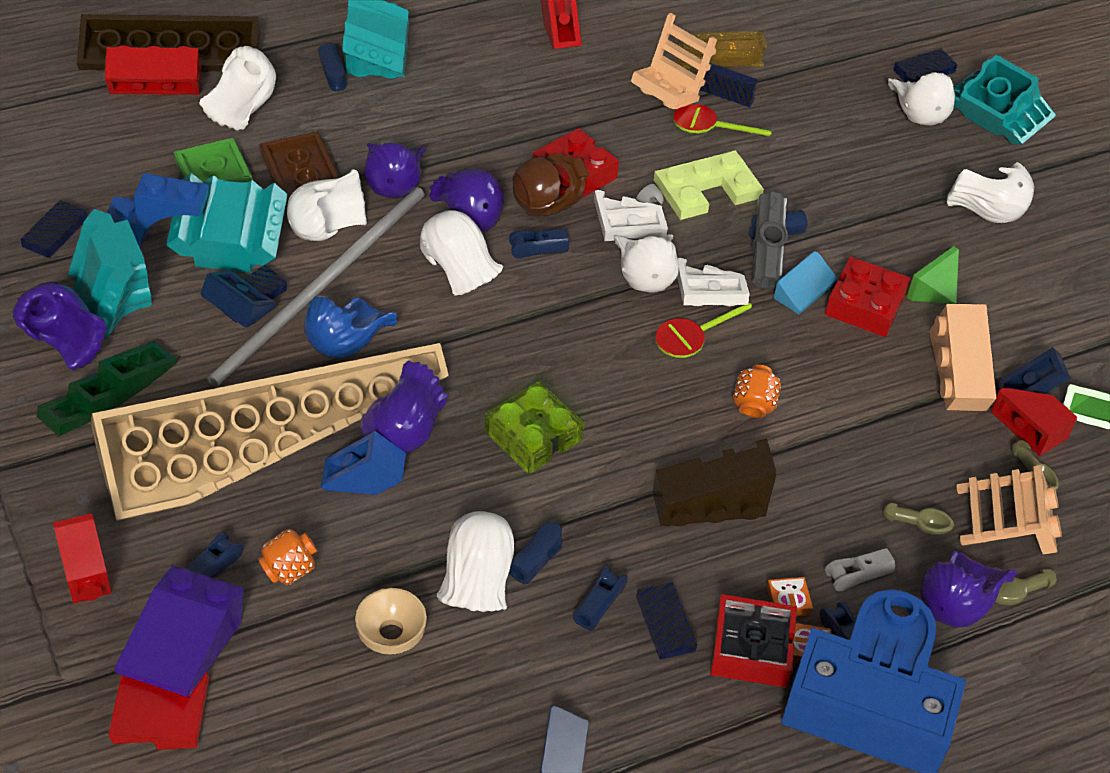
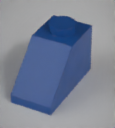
M374 431L325 459L320 487L326 491L377 495L402 482L406 452Z

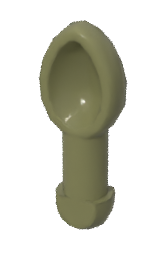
M1023 440L1016 441L1012 445L1013 455L1020 459L1028 472L1034 471V466L1041 465L1048 488L1055 487L1057 491L1059 481L1055 472L1036 459L1027 442Z
M888 503L883 508L885 519L891 522L896 520L916 525L923 533L929 535L946 534L954 528V522L951 517L939 509L926 508L921 511H915L899 507L896 503Z
M1043 569L1038 574L1024 579L1014 577L1012 582L1002 584L995 603L1006 606L1016 605L1022 602L1029 592L1044 587L1046 589L1051 588L1057 582L1056 573L1051 569Z

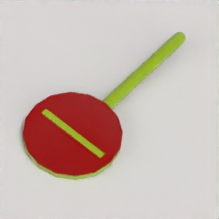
M689 104L678 108L673 118L678 128L689 133L708 132L714 127H721L765 136H771L772 134L770 130L717 121L715 112L709 107L700 104Z
M752 304L742 305L701 326L687 319L668 320L660 325L656 331V344L666 355L675 358L693 356L702 349L705 343L703 331L749 310Z

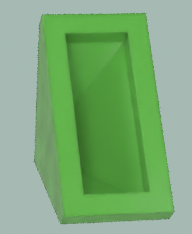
M953 246L914 274L907 298L918 302L956 304L959 249Z
M1068 384L1063 405L1068 407L1078 417L1076 421L1110 429V394Z

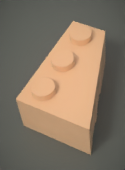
M946 304L940 315L936 316L935 322L929 330L940 379L941 397L944 398L946 410L987 411L996 400L986 305Z

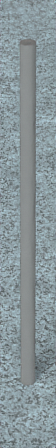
M416 187L211 373L207 377L208 382L212 386L218 387L316 295L425 196L423 190Z

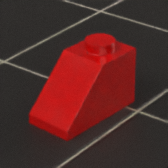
M541 0L543 24L552 48L562 49L582 46L576 0Z
M1010 388L999 390L991 413L1018 438L1027 442L1039 457L1067 440L1078 418L1053 395Z
M92 513L53 522L73 603L92 601L100 596L111 594Z

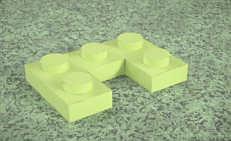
M736 150L657 170L654 173V182L680 220L708 213L709 202L701 191L722 186L735 205L757 200L764 191V188Z

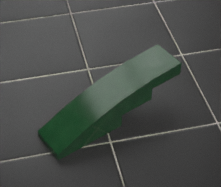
M152 341L99 361L98 373L69 383L67 395L39 405L37 418L58 436L66 434L91 422L92 413L114 409L148 387L176 364V358L157 342Z

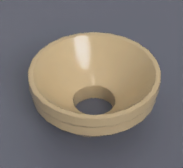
M387 588L371 593L360 603L356 611L355 622L358 635L367 647L382 654H399L410 650L421 640L425 632L427 616L422 602L415 595L402 589ZM387 625H396L402 629L403 633L400 637L390 640L382 637L380 631Z

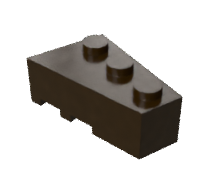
M767 438L756 441V448L735 453L734 448L722 451L724 457L702 463L701 458H696L656 470L652 492L660 526H685L692 523H719L724 520H753L758 517H766L777 474Z

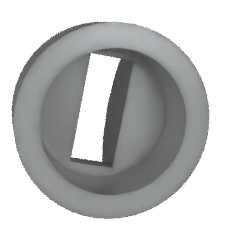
M649 184L639 192L636 200L642 203H659L662 205L663 194L654 184Z

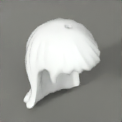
M241 46L232 51L222 68L223 74L219 83L207 96L201 98L199 103L207 117L211 118L213 122H218L220 126L227 125L230 129L233 128L236 131L246 128L250 115L259 109L272 95L276 81V72L269 59L260 50L250 46Z
M933 72L921 76L920 80L912 83L888 79L890 90H894L898 94L901 108L910 121L920 125L932 126L942 123L952 113L955 93L949 76Z
M1018 162L1010 168L1000 167L999 171L1006 173L1008 177L999 180L986 178L964 169L958 175L951 191L948 193L947 206L960 205L966 207L985 220L994 223L1012 222L1019 219L1029 208L1034 194L1033 180L1026 168Z
M351 169L349 174L341 178L312 181L303 184L292 193L287 203L286 212L289 224L298 237L309 241H322L332 237L338 232V229L353 225L365 226L367 224L364 194L361 190L358 171Z
M446 210L432 216L424 224L420 234V249L431 264L437 265V261L442 266L455 296L475 290L477 287L482 286V284L490 282L502 271L503 265L496 263L491 258L479 227L463 212Z
M672 234L659 238L650 236L635 241L629 240L626 237L614 236L615 244L621 249L623 276L633 289L650 293L663 291L676 279L679 261L675 245L671 242L673 239Z
M475 511L465 514L456 520L449 535L447 571L441 588L437 593L439 601L449 606L466 608L471 611L493 612L507 608L505 584L514 554V538L508 522L503 517L490 512Z

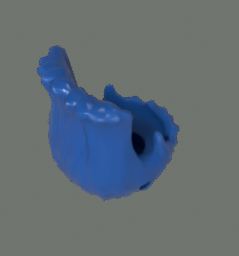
M316 295L310 301L306 312L304 332L308 342L319 353L331 358H344L358 353L381 328L395 326L397 324V315L394 312H380L374 309V307L369 306L365 300L359 297H354L341 309L340 306H335L333 300H329L327 296Z

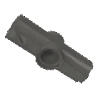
M769 192L760 194L758 198L756 232L751 244L754 253L752 283L757 288L766 290L776 288L777 282L782 278L783 250L788 237V232L785 228L787 199L782 196V193ZM766 238L772 240L773 243L767 241Z

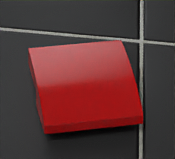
M205 673L189 697L121 675L108 737L113 744L153 742L158 750L197 748L209 675Z

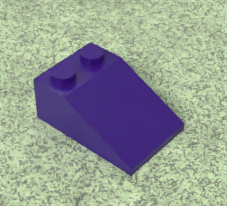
M172 565L153 589L115 665V673L189 697L242 622L244 588Z

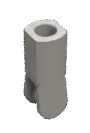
M884 548L853 558L835 560L826 566L825 573L827 576H832L835 581L833 587L836 591L840 592L862 582L893 573L895 571V560L888 548Z

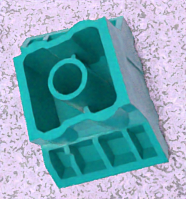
M348 0V14L345 22V35H343L346 74H353L357 77L376 75L389 79L405 77L409 10L384 0Z
M996 54L992 59L985 61L981 69L973 71L954 86L955 101L953 109L958 108L968 120L994 135H1005L1012 145L1023 144L1056 116L1040 95L1038 87L1039 78Z
M192 173L182 179L208 184L209 196L200 217L191 215L172 216L166 244L169 248L180 256L194 257L195 267L251 273L252 269L257 265L264 266L276 258L288 195L275 183L263 189L253 180L248 183L224 181L217 179L214 175L204 182Z
M94 209L84 220L68 275L76 278L73 290L79 292L90 313L100 316L106 322L105 326L108 331L104 333V338H108L123 316L135 310L152 306V298L144 257L128 220L114 223L111 214Z

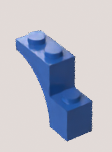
M143 173L135 191L134 199L114 196L107 213L111 214L114 223L128 220L141 249L149 226L153 223L172 216L191 215L200 217L209 196V185Z

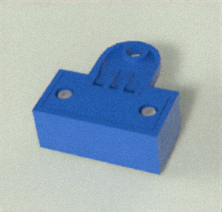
M892 589L879 591L866 598L859 609L850 640L811 628L781 724L919 773H938L950 747L966 679L927 667L936 636V621L931 610L922 600L904 591ZM901 606L910 615L906 617L898 616L891 610V607Z

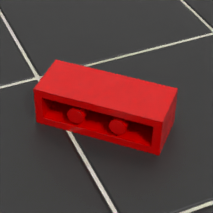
M124 45L107 47L105 81L109 94L200 95L201 60L198 48L187 46L178 48H161L158 46L138 48Z

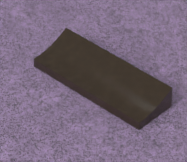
M81 14L77 66L79 70H105L107 47L124 45L138 48H147L149 46L178 48L187 46L198 48L201 71L222 72L225 61L234 49L241 46H250L259 50V19L256 16Z

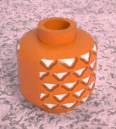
M753 365L750 369L742 370L737 377L733 394V401L739 407V412L753 418H763L766 414L773 412L777 407L781 381L772 373L771 368L764 365Z
M287 529L262 546L263 556L258 560L274 584L280 581L284 585H291L315 568V560L312 555L318 552L306 532L299 536L293 529Z

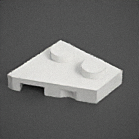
M595 190L594 202L604 241H615V235L626 237L627 239L667 236L668 227L662 206L648 202H638L635 199L624 196L621 202L605 198V191Z
M678 258L679 270L677 278L683 305H748L750 294L743 274L722 271L717 267L705 265L703 270L686 266L687 259Z

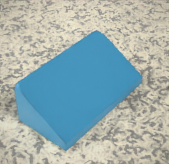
M814 251L777 282L774 299L800 315L834 286L838 278L822 256Z

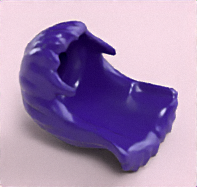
M392 142L382 145L368 143L369 152L364 174L369 187L375 194L393 199L407 196L414 190L420 180V158L423 156L422 153L425 152V146L409 149L404 148L401 144Z
M465 168L462 171L458 170L454 174L447 173L445 177L439 176L438 180H434L433 185L430 186L431 193L429 196L432 201H443L451 210L463 212L476 223L481 232L488 231L496 226V222L500 219L504 204L503 190L496 178L488 171Z
M57 282L41 283L27 290L17 299L12 311L13 319L18 327L22 328L31 338L38 341L42 340L57 349L65 360L67 367L72 370H76L78 367L84 368L86 364H91L92 359L97 357L96 352L102 348L100 341L104 339V333L108 331L105 326L106 322L100 316L90 313L87 305L73 289Z
M411 361L404 363L401 376L394 389L384 398L379 397L362 416L360 427L364 437L376 431L406 452V455L425 444L434 427L436 413L441 411L443 406L446 405V398L448 397L443 392L444 387L438 385L439 377L433 375V370L428 369V366L420 362L413 363Z
M953 550L948 562H936L925 572L920 595L924 604L931 610L936 621L951 627H968L976 623L991 609L1002 584L1012 582L1017 572L1013 569L1003 570L997 567L984 566L982 563L969 559L965 554Z

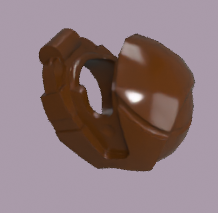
M553 154L547 156V158H532L521 164L515 171L512 179L513 195L516 202L526 211L527 215L534 217L551 216L569 209L583 197L582 192L585 187V179L589 174L581 158L575 159L564 154ZM554 165L564 168L569 177V187L558 200L556 199L559 196L560 179L558 170Z

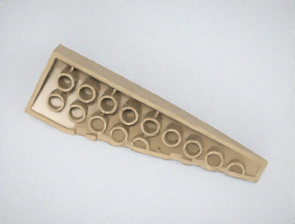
M437 343L92 413V431L116 521L190 505L360 421L375 400L379 397L384 398L394 389L401 376L403 364L407 361L413 363L420 362L427 365L428 369L433 370V375L439 377V381L447 378L449 374L441 344Z

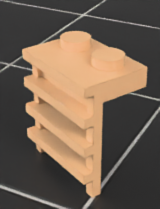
M669 13L651 66L634 71L631 82L640 87L643 93L653 95L662 100L666 107L678 109L699 101L700 96L698 93L700 87L705 84L704 76L706 71L710 70L711 65L709 62L711 56L716 53L715 45L717 39L711 37L708 43H705L674 25L676 15ZM671 34L704 54L703 58L700 59L669 41V35ZM664 50L698 69L697 75L663 56Z
M1041 465L1034 466V471L1020 473L1019 469L1012 470V475L999 477L998 473L990 474L991 479L977 481L976 477H971L968 483L956 484L958 494L970 492L973 534L960 536L962 546L1035 534L1042 554L1057 552L1056 538L1062 537L1058 515L1053 516L1052 509L1058 508V499L1055 487L1048 488ZM1013 485L1017 526L1005 528L1001 487ZM991 489L995 530L983 532L980 490Z

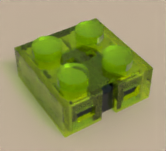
M537 381L486 412L484 431L528 474H531L550 462L552 454L558 451L562 454L583 440L584 422L540 381Z

